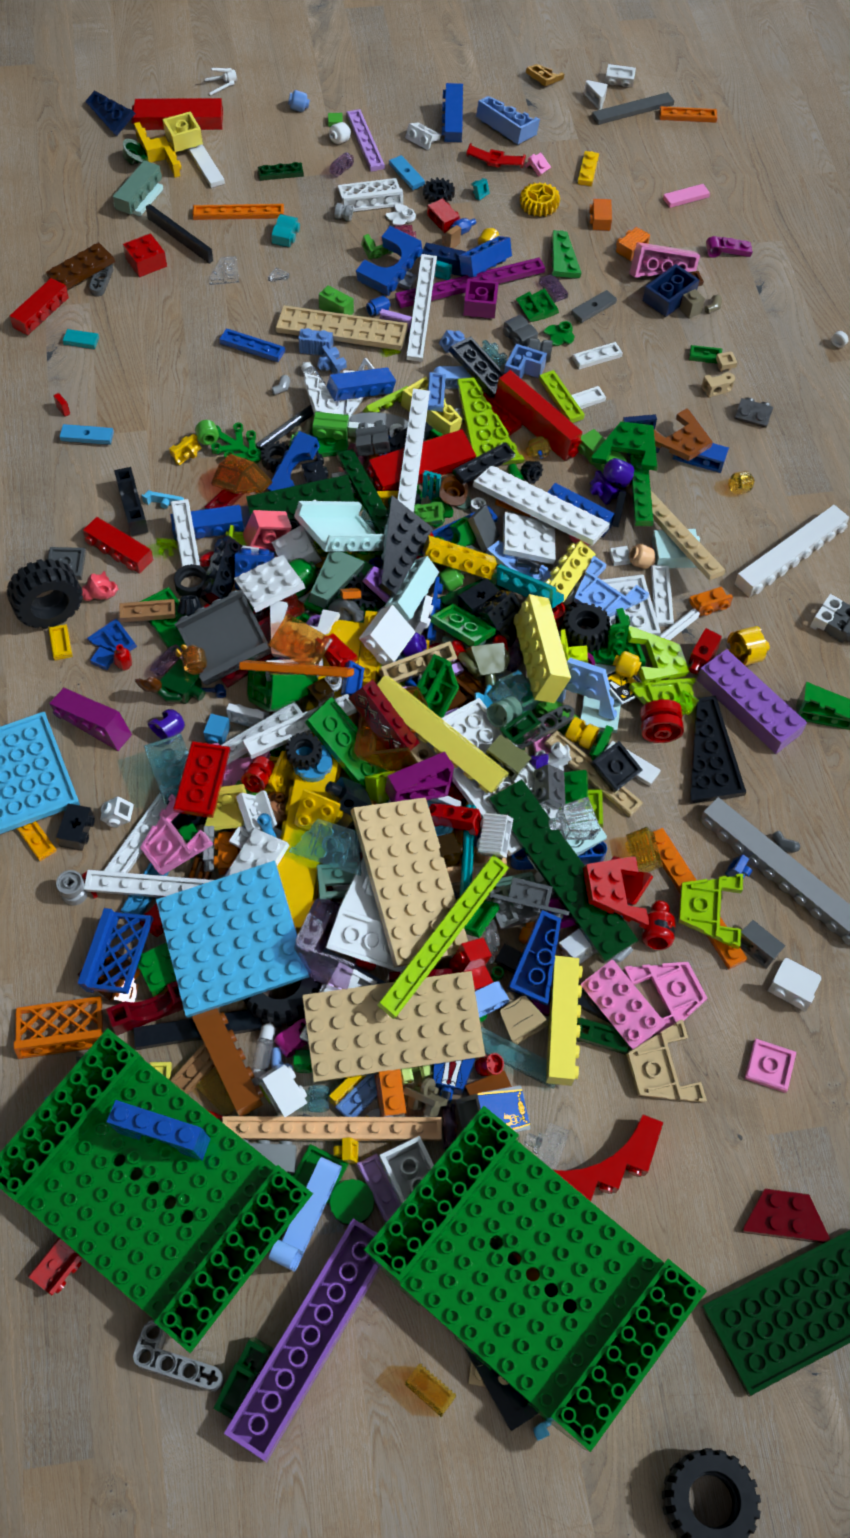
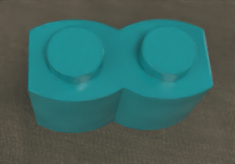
M280 214L272 231V243L290 247L295 242L296 233L300 230L298 218Z

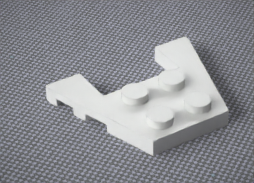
M306 373L304 375V383L314 415L315 412L349 415L350 419L364 399V397L334 401L329 391L318 388V376Z
M278 601L270 605L271 653L273 656L285 659H311L316 652L315 640L318 637L323 640L325 635L331 631L334 622L340 618L339 612L323 609L318 627L284 621L288 607L286 602Z

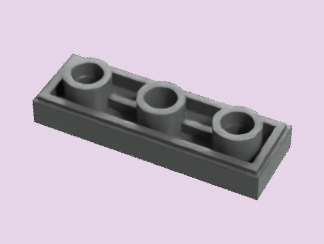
M606 290L572 309L571 315L583 323L617 302V298Z

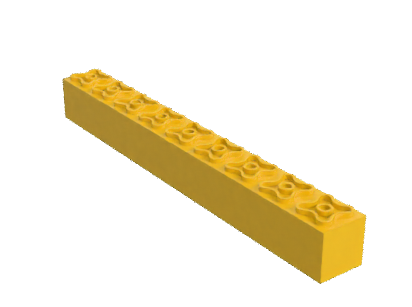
M345 620L335 621L331 631L325 635L323 640L334 633L358 656V661L355 662L358 664L361 640L359 638L363 634L364 623ZM317 656V658H323V666H330L324 656ZM326 676L317 677L318 681L322 678H325ZM342 687L334 692V699L342 696ZM310 701L307 703L306 712L315 708ZM332 755V769L321 781H304L302 777L298 774L296 775L293 771L294 786H290L285 812L287 821L284 820L282 824L280 839L286 841L290 846L277 868L300 944L309 945L310 938H314L319 910L317 907L319 890L316 867L317 865L324 864L328 839L294 825V821L304 789L333 800L331 794L325 791V787L328 782L336 783L339 780L342 767Z

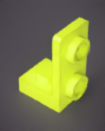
M565 629L561 630L560 640L566 661L569 658L588 663L587 645L568 647Z

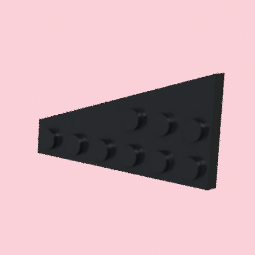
M391 495L388 499L389 509L386 514L388 519L384 530V552L381 555L382 568L379 572L378 587L393 598L433 528Z
M716 696L698 698L696 702L689 804L713 801L718 797L726 799L745 796L746 789Z

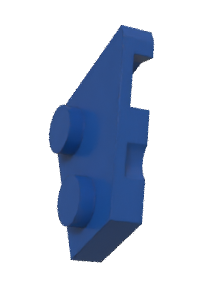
M117 618L88 637L91 644L112 652L116 650L118 644H122L129 652L137 647Z

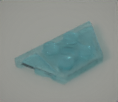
M317 819L311 826V829L302 835L301 841L289 850L290 853L359 876L362 874L357 832L343 826Z

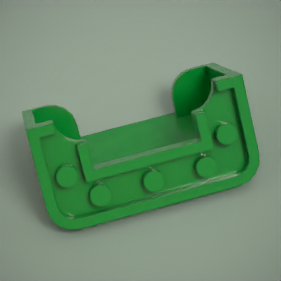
M248 670L247 696L251 703L268 712L278 711L307 696V687L317 682L318 678L317 675L270 673V678L272 679L267 681L265 671Z

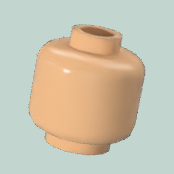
M637 544L629 552L630 562L633 566L647 569L655 563V551L649 546Z

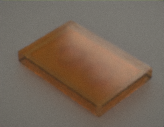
M287 613L268 645L299 664L318 665L333 639Z

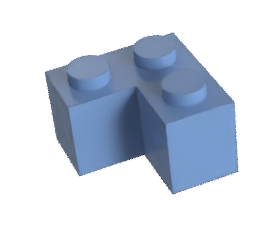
M516 344L505 365L504 373L512 370L521 379L524 374L539 378V375L542 374L545 368L547 353Z

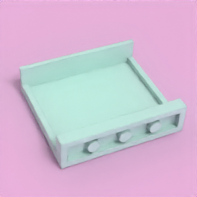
M298 502L294 517L325 552L384 551V534H376L359 516L362 506L359 502Z

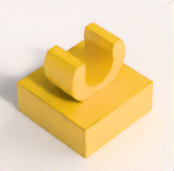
M351 1137L342 1138V1146L333 1147V1156L342 1158L344 1162L350 1165L357 1164L359 1162L358 1141Z

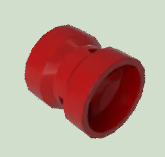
M497 1053L485 1054V1057L477 1058L475 1061L476 1072L481 1076L500 1074L504 1068L503 1058Z

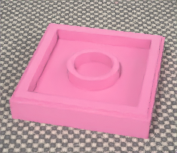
M755 1038L744 1079L786 1093L796 1052Z

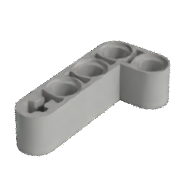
M154 1320L144 1325L133 1354L134 1362L139 1368L210 1392L218 1391L222 1387L224 1377L218 1368L162 1350L166 1339V1332L155 1324ZM155 1327L159 1328V1336L156 1339H149L150 1330ZM150 1351L151 1359L145 1364L140 1363L141 1354ZM168 1358L173 1359V1367L168 1371H163V1361ZM188 1366H195V1375L191 1378H185V1369ZM202 1372L209 1377H212L213 1373H215L218 1379L217 1382H212L210 1385L207 1379L201 1377Z

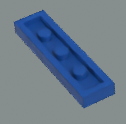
M227 328L219 339L220 344L275 362H279L285 353L284 346Z

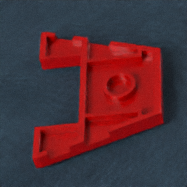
M636 857L586 864L583 868L589 904L611 914L615 912L622 915L624 920L628 922L631 920L639 923V927L646 928L649 925L646 908L628 906L622 874L635 876L639 872Z

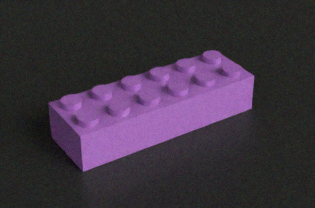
M726 649L700 669L697 681L713 696H716L719 702L775 754L802 734L807 722L729 650Z

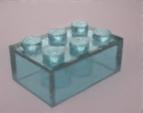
M181 734L144 745L146 757L164 805L170 802L168 798L171 794L177 796L188 756V750Z

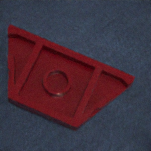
M764 1189L746 1224L742 1228V1233L816 1243L830 1241V1237L810 1195L803 1193Z

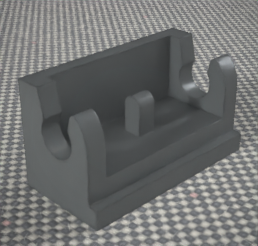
M754 920L741 931L740 948L766 969L785 947L782 942Z

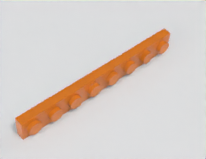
M663 828L646 835L645 840L679 893H681L683 882L696 881V878ZM720 917V926L727 927ZM707 936L728 970L746 962L747 957L741 948L735 949Z

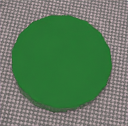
M344 1180L336 1185L331 1193V1212L335 1219L344 1225H350L353 1219L363 1223L373 1212V1192L367 1184L360 1180Z

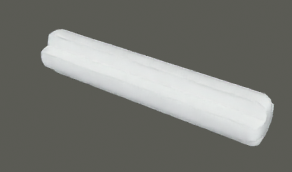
M696 609L690 610L661 633L659 637L671 640L699 618V611Z

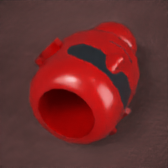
M658 900L651 905V912L647 914L649 925L646 928H642L643 943L653 950L668 949L672 946L675 939V918L669 913L670 907L665 901Z

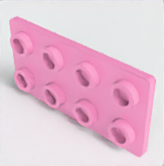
M610 960L581 983L585 992L632 1050L665 1026L663 1019L614 960Z

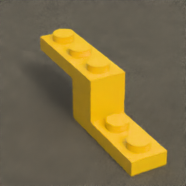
M140 122L134 123L136 137L145 150L148 162L152 163L166 159L174 177H180L181 163L177 160L171 142H168L165 136L150 140Z

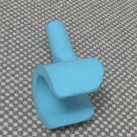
M547 1421L534 1427V1434L538 1441L550 1435L547 1427L551 1426V1424Z

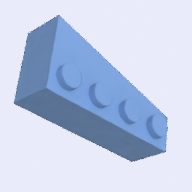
M490 96L478 101L476 117L514 143L520 144L537 135L539 118H530L526 112L521 114L516 111V108L504 106L503 102Z

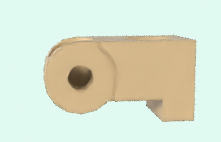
M729 372L713 378L711 375L704 376L701 387L708 398L724 394L732 390L735 376Z

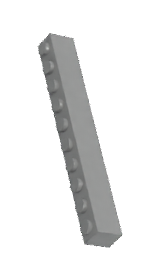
M719 797L703 811L700 821L707 829H711L716 833L718 838L728 843L736 853L744 854L749 858L748 862L750 865L757 867L767 879L775 882L783 892L792 896L797 904L804 906L814 918L821 920L830 931L835 932L850 946L849 903Z

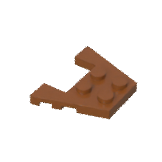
M688 408L676 415V420L685 427L666 438L654 430L655 447L669 449V453L687 461L712 447L713 441Z

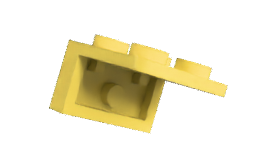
M244 784L221 787L214 817H207L205 826H214V831L229 828L236 829L244 825L236 798L240 793L247 794Z

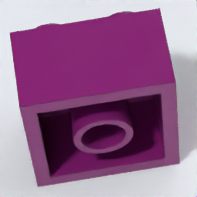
M467 279L464 316L495 319L499 282Z

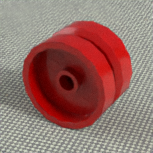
M659 699L648 702L641 708L642 736L647 741L667 743L677 740L683 735L682 708L676 701Z

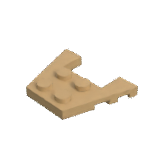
M683 1019L627 1053L638 1096L700 1103L707 1101L701 1082L680 1086L668 1044L688 1039Z

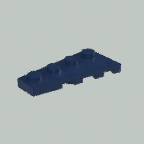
M95 90L85 101L116 136L136 114L133 110L118 104Z

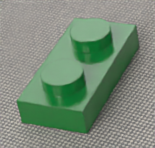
M606 725L604 731L600 730L596 740L598 744L597 746L593 745L589 756H592V760L605 751L611 739L613 727Z

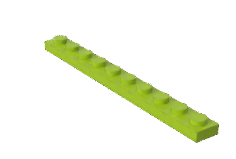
M495 855L491 856L377 1004L392 1019L397 1017L509 867Z

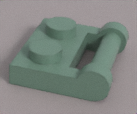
M358 862L317 865L319 902H326L328 899L344 898L347 890L326 891L325 886L350 885L358 869Z

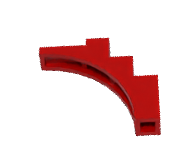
M643 1114L631 1138L611 1157L584 1169L554 1171L590 1201L596 1186H599V1190L604 1193H616L620 1188L625 1169L629 1170L628 1173L636 1177L645 1176L648 1173L664 1122Z

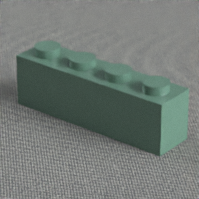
M144 160L114 194L115 209L132 214L156 184L161 181L160 166Z

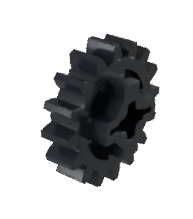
M436 177V180L431 178L430 182L426 181V184L423 185L424 199H428L429 203L444 199L445 202L452 201V198L455 197V187L453 183H449L450 180L445 181L444 178L439 180L438 177Z
M360 572L358 577L354 575L353 581H349L348 589L357 587L361 591V597L353 599V601L358 604L359 608L364 607V610L367 611L368 607H370L373 611L375 605L380 607L384 601L363 582L366 575Z

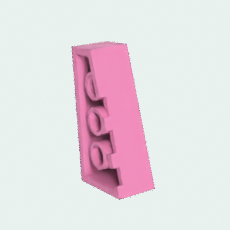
M637 242L629 274L634 278L663 274L675 264L687 272L696 271L700 255L694 251Z

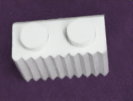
M485 813V817L481 820L480 824L482 833L477 841L478 852L484 856L491 857L495 855L496 857L507 858L513 818L508 815Z

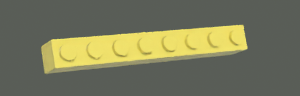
M383 676L377 685L409 729L416 731L419 734L418 738L427 744L429 742L434 746L433 750L436 753L440 754L445 751L454 767L458 768L459 766L464 770L463 774L468 779H475L480 783L478 786L486 793L495 792L509 773L390 676Z

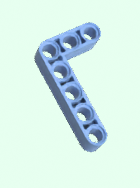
M323 1157L319 1159L306 1187L314 1194L290 1223L283 1240L278 1239L274 1244L268 1258L269 1260L289 1270L296 1271L342 1166Z

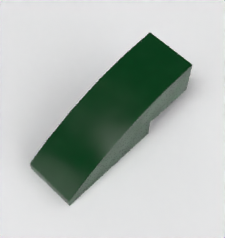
M255 1337L248 1340L213 1409L233 1419L265 1366L273 1350L271 1346Z

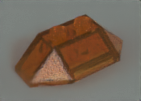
M233 454L227 456L218 465L211 481L213 486L235 494L262 493L273 483L255 462Z

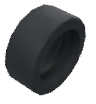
M190 564L179 568L175 572V588L181 597L196 595L200 598L201 587L206 579L204 568L199 565ZM190 576L202 579V582L196 587L189 588L181 585V582Z

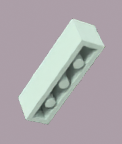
M428 556L415 560L398 592L393 598L390 597L385 607L393 605L406 621L413 618L415 610L421 605L423 597L428 593V589L435 582V578L439 573Z

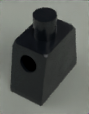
M341 777L336 783L330 781L325 787V791L331 794L333 801L340 803V810L352 816L350 811L352 808L372 805L365 786L347 778Z

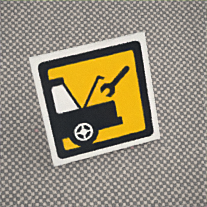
M615 670L607 673L610 685L609 692L613 700L618 699L621 704H624L636 698L629 689L631 683L642 682L637 676L634 675L632 678H627L617 674Z

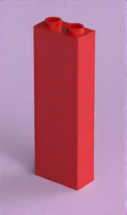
M222 98L135 99L134 105H132V110L136 113L131 119L132 124L140 122L145 130H164L163 119L187 112L192 113L201 130H223Z
M512 370L501 376L498 380L494 400L520 420L529 431L564 461H567L570 457H575L578 453V446L582 441L583 431Z
M463 429L423 442L417 485L423 483L425 470L443 476L452 473L453 469L476 458V454ZM405 448L369 460L367 472L369 477H372L374 480L376 491H399Z

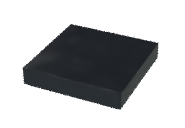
M620 741L616 742L590 763L613 793L643 771Z

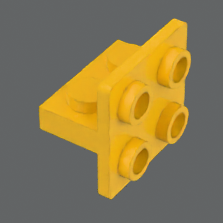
M282 751L279 757H269L275 767L264 791L267 794L273 791L282 792L286 798L289 796L290 786L294 781L293 764L290 765L287 760L286 751Z
M304 789L294 825L330 839L335 824L342 818L344 811L340 810V803Z

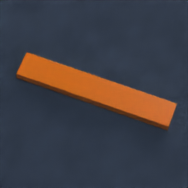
M284 204L193 205V220L278 219L280 214L284 215Z
M251 660L239 662V669L344 678L354 675V668Z

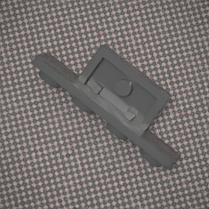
M512 877L508 897L489 893L487 896L492 898L491 902L499 904L508 901L512 902V907L523 909V906L532 907V912L540 913L542 910H545L562 919L563 915L569 916V911L549 907L553 887Z

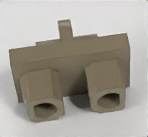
M429 1077L424 1081L420 1080L418 1086H415L413 1089L405 1087L404 1094L409 1096L407 1107L420 1110L422 1103H425L423 1113L429 1117H436L440 1107L447 1106L448 1099L437 1095L439 1089L435 1087V1080Z

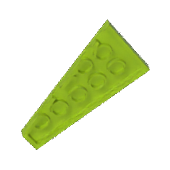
M475 378L458 379L457 385L468 438L476 457L506 442L516 455L515 458L502 465L524 463V457L517 451L516 444L511 441L508 436L509 433L498 415L493 412L491 404L486 401L483 391Z

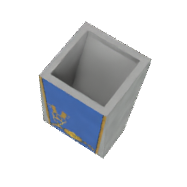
M521 1085L477 1093L456 1100L462 1131L483 1106L488 1108L515 1132L531 1129L530 1117L526 1110L525 1095L522 1092Z

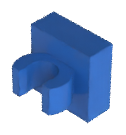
M744 854L734 858L725 875L732 877L736 874H743V879L745 876L749 877L752 869L746 866L749 858Z

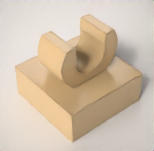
M733 352L720 353L716 356L720 372H723L725 369L730 371L732 368L737 367L738 363Z

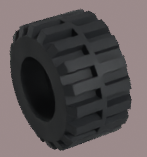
M588 603L583 605L577 604L576 608L571 607L570 611L566 613L563 627L566 632L568 646L587 645L589 653L593 652L594 649L597 651L600 647H603L608 640L610 617L607 616V612L605 610L602 611V607H596L592 603L591 605H588ZM581 626H589V627H591V628H593V629H591V630H586V629H582V628H580V627H581Z

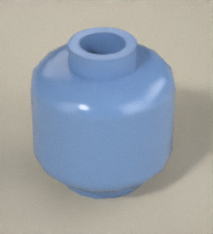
M294 90L293 93L290 92L288 100L290 108L295 111L304 112L305 108L309 107L310 99H307V94L298 90Z

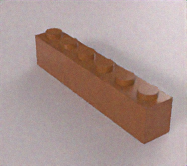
M216 1008L192 1016L238 1115L243 1116L264 1105L261 1100L264 1094L259 1084L254 1086L251 1079L255 1078L250 1066L245 1067L243 1063L246 1057L241 1047L237 1049L234 1044L237 1041L232 1029L228 1031L225 1026L229 1022L224 1012L219 1013Z

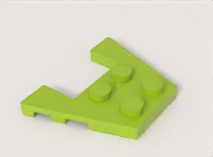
M629 626L628 642L645 644L653 668L641 666L638 672L642 684H648L653 680L659 682L663 678L674 679L687 676L689 669L680 644Z
M736 874L732 877L721 876L718 879L712 880L702 879L683 882L680 893L679 923L735 949H739L741 929L720 926L721 891L742 893L743 874Z

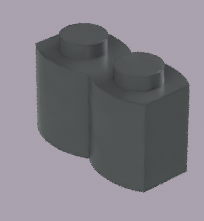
M522 315L515 316L504 322L503 332L506 337L513 341L514 345L519 344L528 347L530 338L538 339V332Z

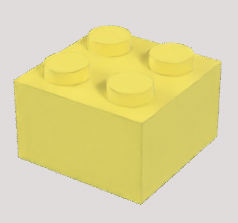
M191 112L163 119L165 135L169 142H171L175 152L203 144L201 129Z

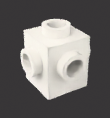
M120 797L104 802L101 807L102 814L100 820L114 828L130 822L134 804Z

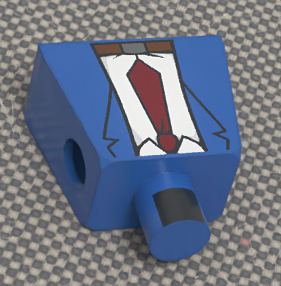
M475 1059L434 1065L433 1079L436 1083L435 1087L440 1090L439 1096L448 1099L447 1104L451 1103L453 1094H463L465 1085L474 1067Z

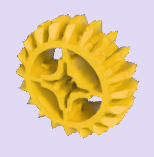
M540 182L528 184V186H524L520 194L521 208L524 209V212H528V215L533 214L534 217L536 215L546 217L547 214L552 215V213H555L559 207V191L556 190V187H552L551 184L547 185L546 182L544 184Z

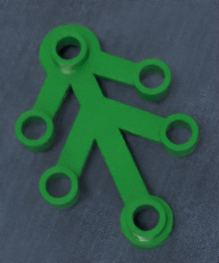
M237 422L233 425L236 440L223 433L221 428L216 425L219 433L218 440L221 439L229 445L221 446L220 443H213L211 445L212 453L219 454L225 452L224 459L226 462L245 459L250 464L260 462L261 451L255 445V431L249 430L246 432V439L249 441L248 448L243 445L242 433L244 429L242 423ZM233 451H240L242 453L234 454Z

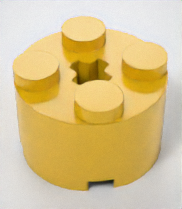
M758 626L731 632L727 639V643H730V649L728 650L745 666L762 662L766 657L767 651L770 649L769 642L765 640Z

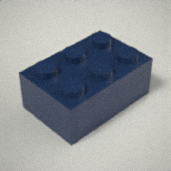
M675 264L645 286L642 301L667 317L680 307L684 294L698 289L700 280Z

